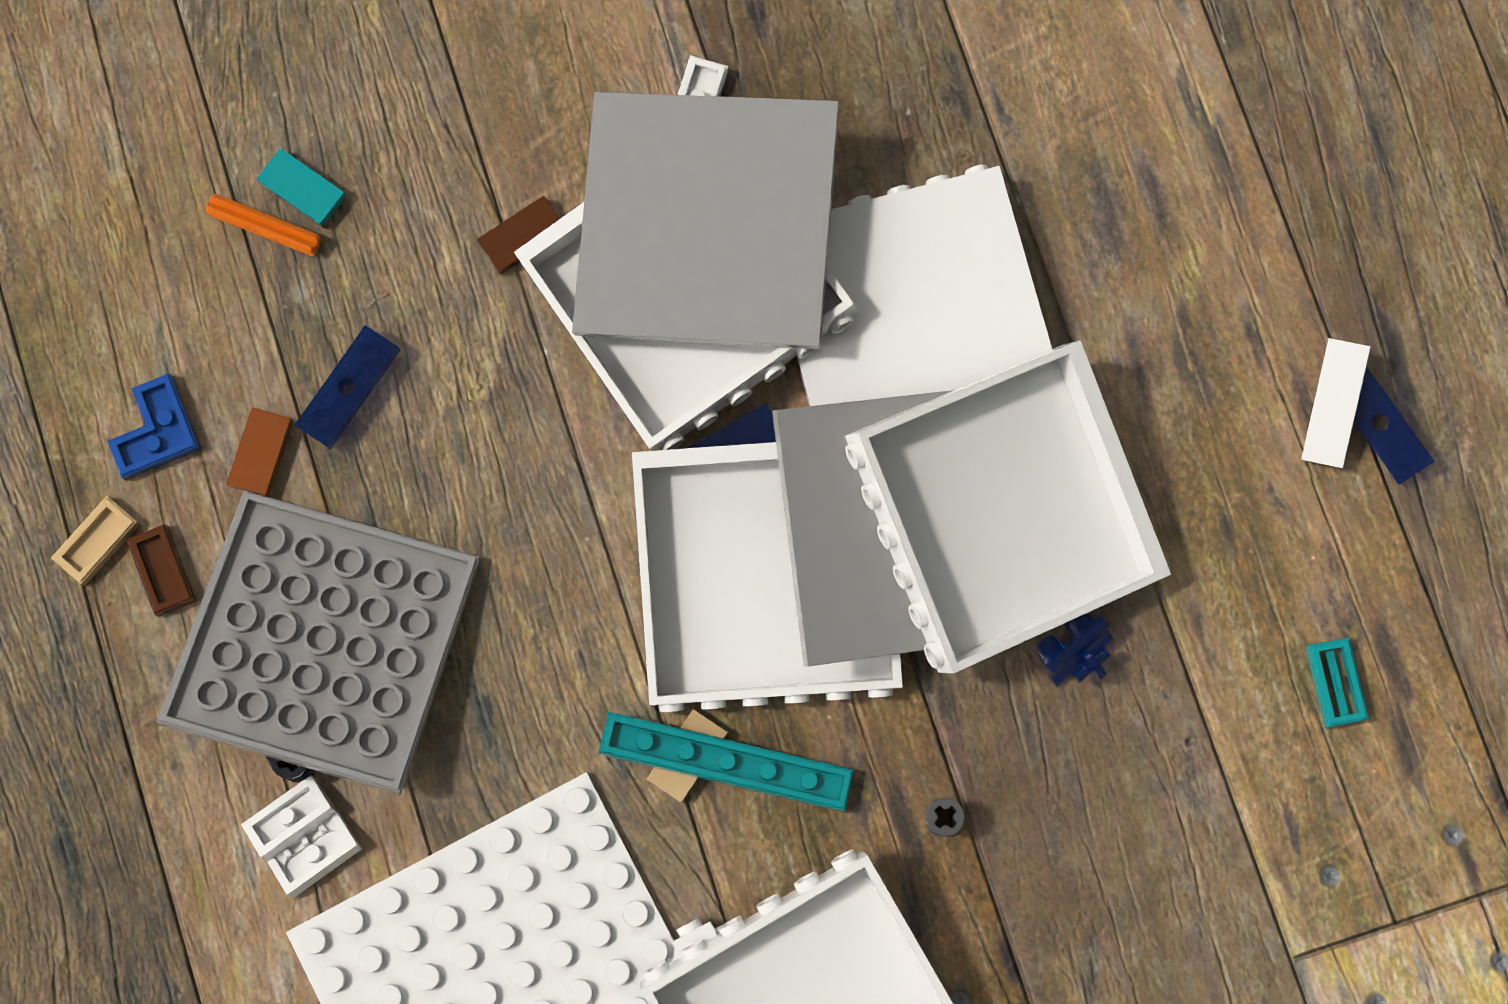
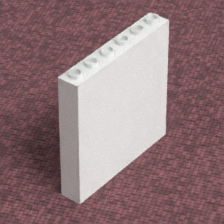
M985 164L977 165L967 169L965 175L949 178V175L935 176L925 182L926 185L911 189L909 185L897 186L886 192L887 195L871 199L870 195L858 196L847 202L848 205L831 210L827 267L855 304L857 313L852 316L854 319L853 323L842 332L833 334L832 331H829L821 337V349H816L804 358L796 356L809 406L956 390L1052 350L1000 166L989 168Z
M584 202L514 252L652 451L677 449L685 441L683 436L697 427L698 430H702L717 420L719 417L717 412L728 404L736 406L742 403L752 394L751 388L762 380L770 382L776 379L786 370L785 364L797 355L799 358H804L816 350L811 348L575 336L572 333ZM828 267L822 336L829 331H832L833 334L842 332L853 323L854 319L852 316L857 313L855 304Z
M1081 340L1063 344L845 435L848 443L845 447L846 456L851 466L855 470L858 469L864 484L861 487L863 499L871 510L874 509L880 525L877 526L878 537L882 545L886 549H890L894 559L893 574L898 585L906 590L911 605L908 607L909 615L914 625L922 630L927 644L924 645L926 658L930 665L935 669L937 668V671L940 673L954 674L1171 575Z
M776 442L632 452L649 705H659V712H674L684 710V703L701 702V709H717L726 707V700L742 699L743 706L767 705L768 697L784 696L785 703H802L810 701L809 694L826 693L827 700H844L852 698L851 691L868 690V697L893 696V688H903L900 654L810 667L803 665Z
M853 849L834 858L831 861L833 867L818 876L817 872L814 871L794 883L796 889L781 898L777 893L766 898L756 906L758 912L745 920H743L742 916H737L724 923L719 928L721 934L708 942L704 938H700L690 943L681 950L683 956L668 965L667 961L663 960L653 965L643 973L645 979L640 981L641 992L648 1004L953 1003L868 855L863 850L855 854Z

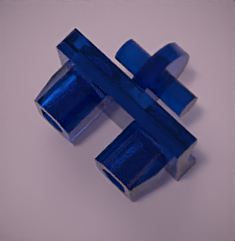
M1086 613L1065 623L1066 629L1075 637L1065 647L1053 635L1047 636L1036 646L1037 654L1045 666L1048 678L1056 687L1060 686L1071 675L1079 683L1090 674L1101 682L1107 676L1106 671L1101 665L1111 657L1105 646L1113 640V637L1108 630L1110 624L1102 616L1095 620Z

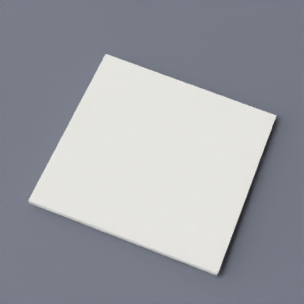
M587 772L286 932L321 1004H648L640 989V981L645 979L643 973L663 960H666L669 965L680 958L672 943L674 940Z

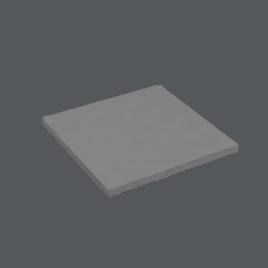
M594 92L572 333L575 336L821 349L840 110L839 101Z
M951 391L772 411L803 665L805 667L924 650V645L927 643L922 630L914 625L909 615L908 607L911 605L907 592L898 585L894 577L893 566L895 562L890 549H886L878 537L877 526L880 524L874 509L871 510L863 499L861 487L864 484L858 469L855 470L851 466L846 456L845 447L848 443L845 435Z
M244 490L156 722L160 726L401 795L480 563L479 557Z

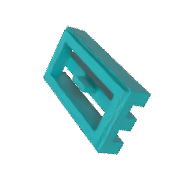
M1349 637L1306 646L1305 649L1324 727L1329 728L1368 720L1369 716ZM1333 649H1340L1354 706V714H1349ZM1322 651L1324 653L1339 717H1335L1327 687V682L1319 652Z

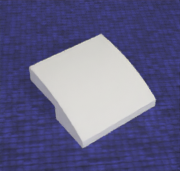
M312 775L241 824L259 856L267 861L286 895L292 899L362 850L354 834Z

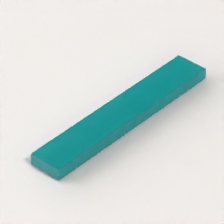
M608 712L598 753L607 757L839 812H845L854 773L852 769L613 712Z

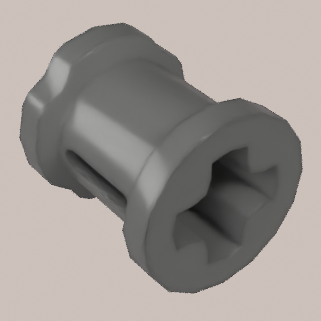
M938 799L929 804L925 810V826L935 836H952L959 832L964 824V810L953 799ZM937 807L942 811L948 808L953 811L950 817L953 823L951 828L947 825L938 828L934 822L938 816L934 811Z

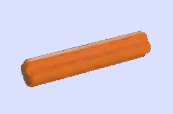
M213 194L207 204L206 212L211 217L309 256L316 255L321 245L322 239L317 233L219 194Z

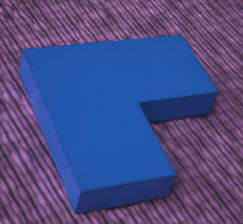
M170 373L131 388L145 426L107 441L120 476L124 480L201 450L175 379Z

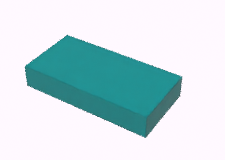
M281 148L256 178L259 184L322 228L347 197L342 190Z

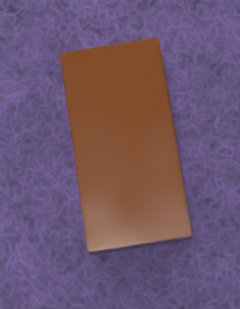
M252 407L226 485L269 497L293 420L289 417Z

